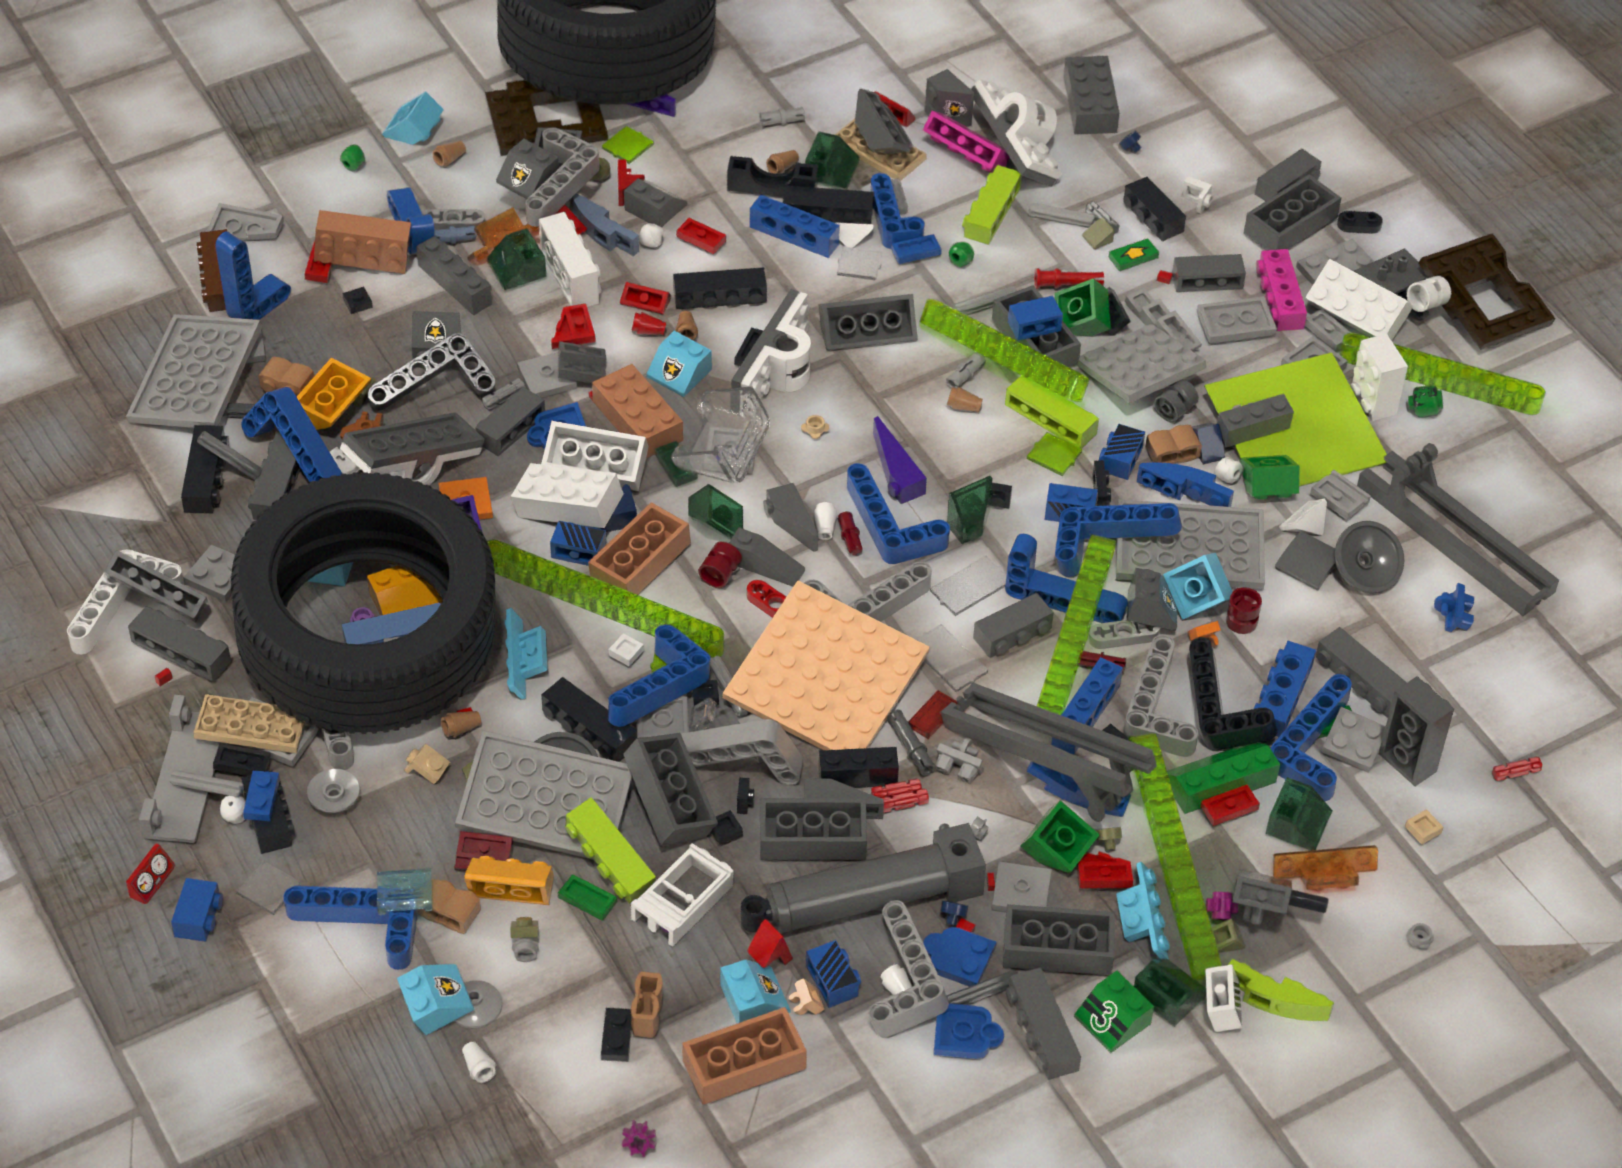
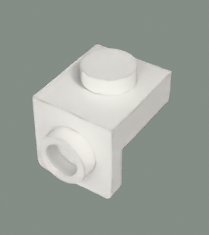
M1187 176L1184 180L1182 198L1198 203L1196 212L1201 214L1204 208H1208L1212 202V185Z

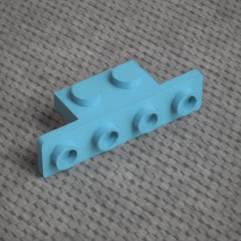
M512 608L506 610L505 627L507 629L505 643L508 649L506 664L509 669L507 684L510 691L522 700L526 698V679L548 670L546 631L539 626L523 632V620Z
M1141 861L1136 863L1140 884L1116 893L1124 938L1130 943L1150 935L1153 952L1165 962L1169 960L1167 950L1170 949V946L1163 932L1165 921L1158 907L1161 905V900L1154 886L1157 883L1154 871L1151 868L1148 869Z

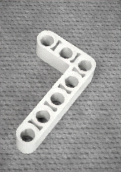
M126 549L120 551L184 585L182 570L178 564ZM103 573L68 626L67 634L71 650L74 653L82 655L93 649L130 592V588L107 577Z

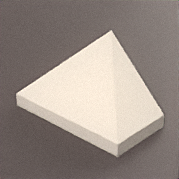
M836 223L840 225L839 240L849 250L873 230L872 224Z
M1325 498L1308 501L1279 526L1281 531L1296 533L1303 531L1306 534L1323 536L1327 506Z

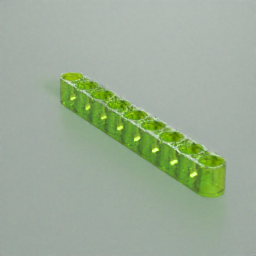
M934 299L926 300L920 318L922 324L1066 399L1075 402L1083 401L1090 381L1087 376L943 302Z
M1357 333L1345 334L1342 340L1340 356L1345 358L1348 364L1356 365L1357 352L1359 351L1361 340L1372 337ZM1394 344L1408 365L1405 380L1426 386L1435 385L1437 389L1528 415H1536L1541 411L1545 389L1538 384Z
M1093 534L1090 537L1037 707L1059 715L1066 708L1115 551L1116 540Z

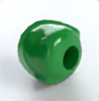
M353 144L341 153L340 161L346 169L355 171L365 162V155L360 146Z
M956 242L949 250V258L957 267H963L973 260L974 249L967 242Z

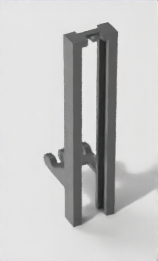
M1428 443L1424 446L1422 452H1415L1406 461L1394 451L1385 455L1384 460L1387 463L1384 464L1383 468L1393 475L1391 485L1369 468L1359 474L1357 483L1359 488L1368 493L1375 501L1520 615H1526L1534 609L1535 605L1540 604L1541 599L1546 600L1556 592L1559 583L1557 577L1437 485L1432 461L1438 456V448L1434 444ZM1405 486L1541 591L1534 596L1525 591L1406 498Z
M976 683L970 685L963 692L964 699L962 696L956 698L957 705L951 702L941 711L945 728L1072 777L1089 801L1090 806L1087 807L1091 819L1096 822H1101L1105 818L1104 809L1112 811L1116 807L1115 805L1121 803V797L1128 796L1133 791L1128 766L1148 774L1157 766L1152 749ZM972 706L1109 759L1111 769L974 717L963 711Z

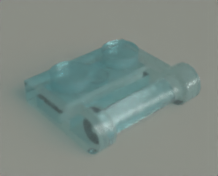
M431 868L377 872L378 915L387 914V911L415 909L433 911ZM423 897V898H418V899H405V900H391V901H386V900H389V899H402V898Z

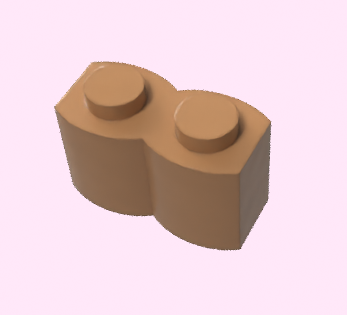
M272 357L258 375L260 387L265 392L289 387L297 397L313 379L314 371L303 364L291 363L280 357Z
M1177 425L1170 430H1156L1147 435L1145 447L1153 462L1175 464L1199 458L1202 445L1191 425Z
M433 879L418 900L417 911L419 915L429 921L442 924L450 930L465 934L480 911V899L472 891L454 888L453 884L449 881Z
M640 972L636 978L635 998L631 1005L632 1032L634 1036L654 1038L658 1032L659 1011L663 1004V987L660 973Z

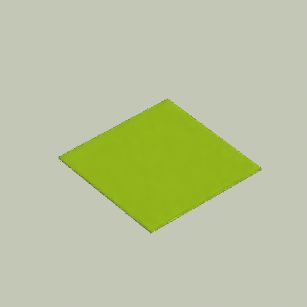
M1332 352L1204 385L1218 415L1220 412L1230 410L1236 405L1244 406L1247 403H1254L1285 394L1294 411L1290 428L1234 446L1240 458L1288 455L1300 465V486L1319 482L1325 476H1329L1333 470L1341 475L1387 463L1384 460V456L1387 454Z

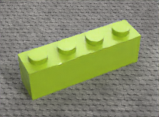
M997 165L994 172L989 173L986 186L981 187L978 200L973 201L970 214H966L963 219L962 227L965 228L964 238L987 245L991 243L1021 189L1022 176L1019 171Z
M1023 373L1006 389L1005 405L1077 449L1081 450L1097 435L1098 417Z
M592 797L566 814L565 829L572 839H578L582 844L581 849L587 858L595 860L598 864L597 869L603 878L611 880L614 884L613 889L619 898H625L630 904L656 881V876Z

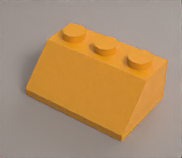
M331 357L298 394L297 399L316 430L332 427L371 382V378Z
M394 566L367 576L369 594L380 616L443 602L441 596L424 578L403 567Z
M481 856L480 859L472 858L465 873V882L468 890L475 893L478 898L541 905L550 904L554 874L552 866H548L547 863L536 861L528 864L522 863L517 859L499 861L489 856Z

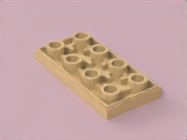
M855 119L831 137V144L880 172L887 174L893 179L898 178L900 181L927 159V154L914 146L909 152L885 154L873 152L868 148L865 138L859 133Z
M205 694L195 726L194 738L297 753L305 721H299L295 716H289L275 704Z

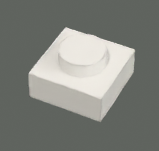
M623 633L609 648V656L630 667L644 651V644Z

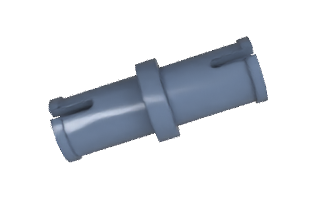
M474 225L460 228L449 226L448 229L434 230V236L444 243L456 244V241L476 240Z

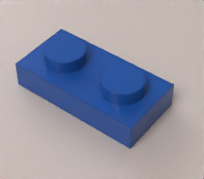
M252 772L243 811L244 819L271 821L280 781L278 772Z

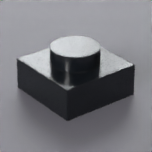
M364 286L342 293L343 300L351 314L373 308L372 300Z
M989 482L986 505L1009 509L1012 486Z
M707 680L701 686L693 689L694 707L719 705L717 680Z
M739 777L737 814H748V804L754 803V789H750V778Z
M731 810L716 816L718 824L711 833L719 845L743 835V828Z

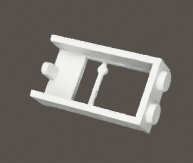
M692 843L689 849L637 900L635 899L631 903V919L636 921L639 917L645 915L648 917V928L652 932H656L659 929V925L669 931L668 944L673 947L733 887L734 870L727 863L720 862L711 856L707 850L700 849ZM692 865L715 880L696 900L693 899V895L686 894L673 886ZM668 889H671L683 897L687 903L692 904L683 911L663 898L662 895Z

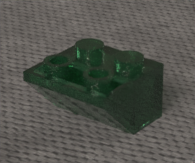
M818 131L805 159V164L818 165L819 183L847 189L858 166L860 157L840 136Z
M527 228L507 234L486 258L487 263L504 290L546 277L545 256Z
M1287 777L1269 815L1266 834L1315 852L1333 810L1312 786Z
M1168 959L1152 960L1135 976L1134 987L1154 1006V1012L1174 1027L1207 995L1206 987Z

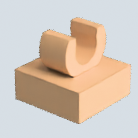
M804 978L795 983L797 992L792 993L789 996V1000L793 1003L800 1001V1004L793 1008L794 1012L798 1015H803L809 1010L817 1015L825 1010L818 990L814 985Z

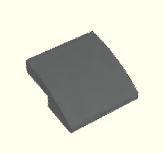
M559 342L558 378L592 383L606 376L605 364L607 358L605 349Z
M1301 531L1285 549L1275 567L1308 586L1319 590L1328 574H1332L1337 566L1335 548Z

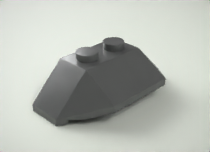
M860 88L857 95L855 123L859 128V133L868 143V148L875 153L881 152L885 154L909 152L914 145L887 105L881 102L880 96L877 93Z

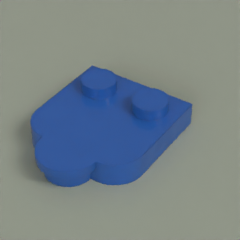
M578 402L539 413L535 417V425L528 431L527 441L531 446H542L545 450L552 421L586 427Z
M956 927L947 928L942 934H929L923 941L938 976L966 986L980 983L996 948V941Z
M949 1003L947 1010L936 1018L933 1055L970 1059L983 1058L988 1054L989 1048H996L1003 1043L1004 1031L999 1024L992 1022L991 1013L986 1008Z

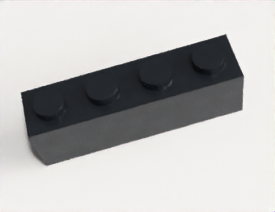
M785 185L783 203L833 223L871 224L874 192Z
M764 267L673 274V292L676 309L767 303V283Z
M194 425L181 494L184 513L213 514L215 504H219L220 494L218 486H222L223 483L221 468H225L226 461L198 444L197 440L200 434L206 431L229 446V436H225L223 426Z
M561 677L541 694L544 714L558 721L566 731L573 732L587 740L605 759L617 762L622 761L625 758L623 755L625 751L638 738L637 730L629 724L620 727L612 725L608 721V709L564 677Z

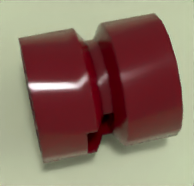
M719 541L715 543L708 557L705 558L699 567L698 574L709 586L714 588L725 587L733 575V571L737 569L742 561V555L732 544Z
M1242 587L1231 593L1226 624L1233 632L1248 634L1253 632L1258 626L1262 598L1256 590Z

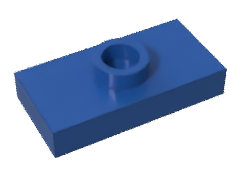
M934 234L891 244V250L898 264L941 255L942 250Z

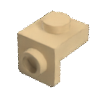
M424 744L419 750L414 748L407 756L406 761L409 763L404 771L409 773L414 769L431 783L435 784L450 761L429 745Z

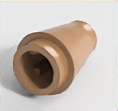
M462 141L438 145L433 151L434 161L439 166H448L466 152L465 144Z
M795 150L771 154L766 161L767 169L770 173H784L799 161V155Z
M682 311L679 314L675 331L694 340L698 335V328L693 315L689 311Z
M958 386V389L951 388L947 405L952 406V409L979 412L983 399Z
M478 711L447 713L446 716L441 718L442 730L446 737L452 736L455 738L481 725V717Z

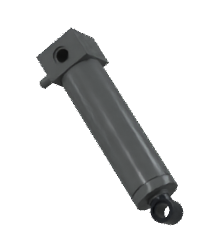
M944 823L939 826V830L933 831V844L767 884V897L765 899L758 895H750L742 900L741 925L749 932H757L761 923L766 919L774 924L779 933L880 909L893 900H899L904 903L944 893L947 901L958 902L982 896L984 894L986 863L969 823L949 827L948 824Z

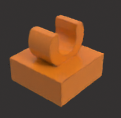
M1218 621L1195 627L1187 633L1190 641L1204 637L1209 639L1212 647L1219 643L1214 633L1221 629Z

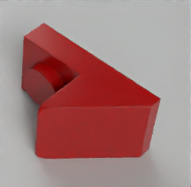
M618 159L619 206L625 205L624 190L637 179L645 180L643 174H631V168H627V159Z
M765 919L748 947V954L762 968H766L777 959L786 965L793 959L786 941Z

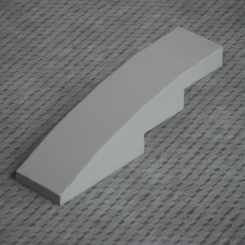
M1145 288L1126 296L1124 302L1145 325H1155L1192 351L1202 346V343L1176 311L1170 312L1160 299L1155 301Z

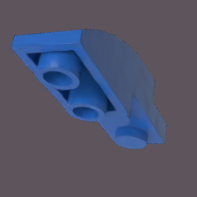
M1151 462L1139 465L1137 483L1145 487L1154 489L1179 501L1183 495H1186L1210 506H1232L1234 490L1215 483L1216 475L1171 463Z
M1030 761L1026 772L1045 782L1044 790L1087 809L1090 806L1089 801L1072 777ZM1131 795L1121 797L1122 801L1119 805H1115L1116 807L1112 811L1104 809V813L1122 817Z

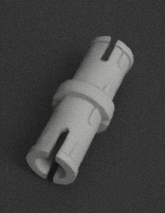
M803 107L787 110L779 108L778 111L759 114V118L762 119L760 120L762 127L773 124H781L782 126L786 125L787 122L805 121Z
M975 352L966 362L960 363L957 370L946 378L947 386L950 389L952 387L958 389V386L974 377L975 372L986 363L984 355L980 352Z

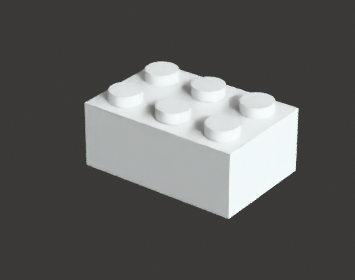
M1387 334L1361 340L1360 348L1357 352L1353 381L1350 385L1364 413L1368 415L1371 421L1397 415L1408 365Z

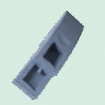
M577 193L572 196L573 214L587 228L585 233L595 242L610 252L615 247L632 256L639 252L638 234L610 220L609 210Z

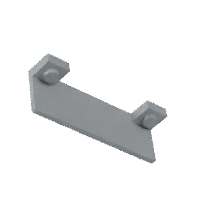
M174 695L169 712L172 733L153 799L145 798L139 817L142 835L146 839L196 842L209 792L172 785L170 783L171 773L178 770L209 777L214 776L213 761L219 744L222 742L194 738V730L200 712H191L190 706L186 704L184 695Z

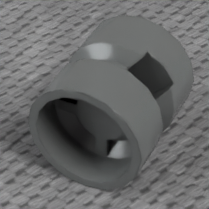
M1179 380L1155 398V409L1164 420L1175 422L1186 411L1197 404L1199 399L1198 392L1187 380Z

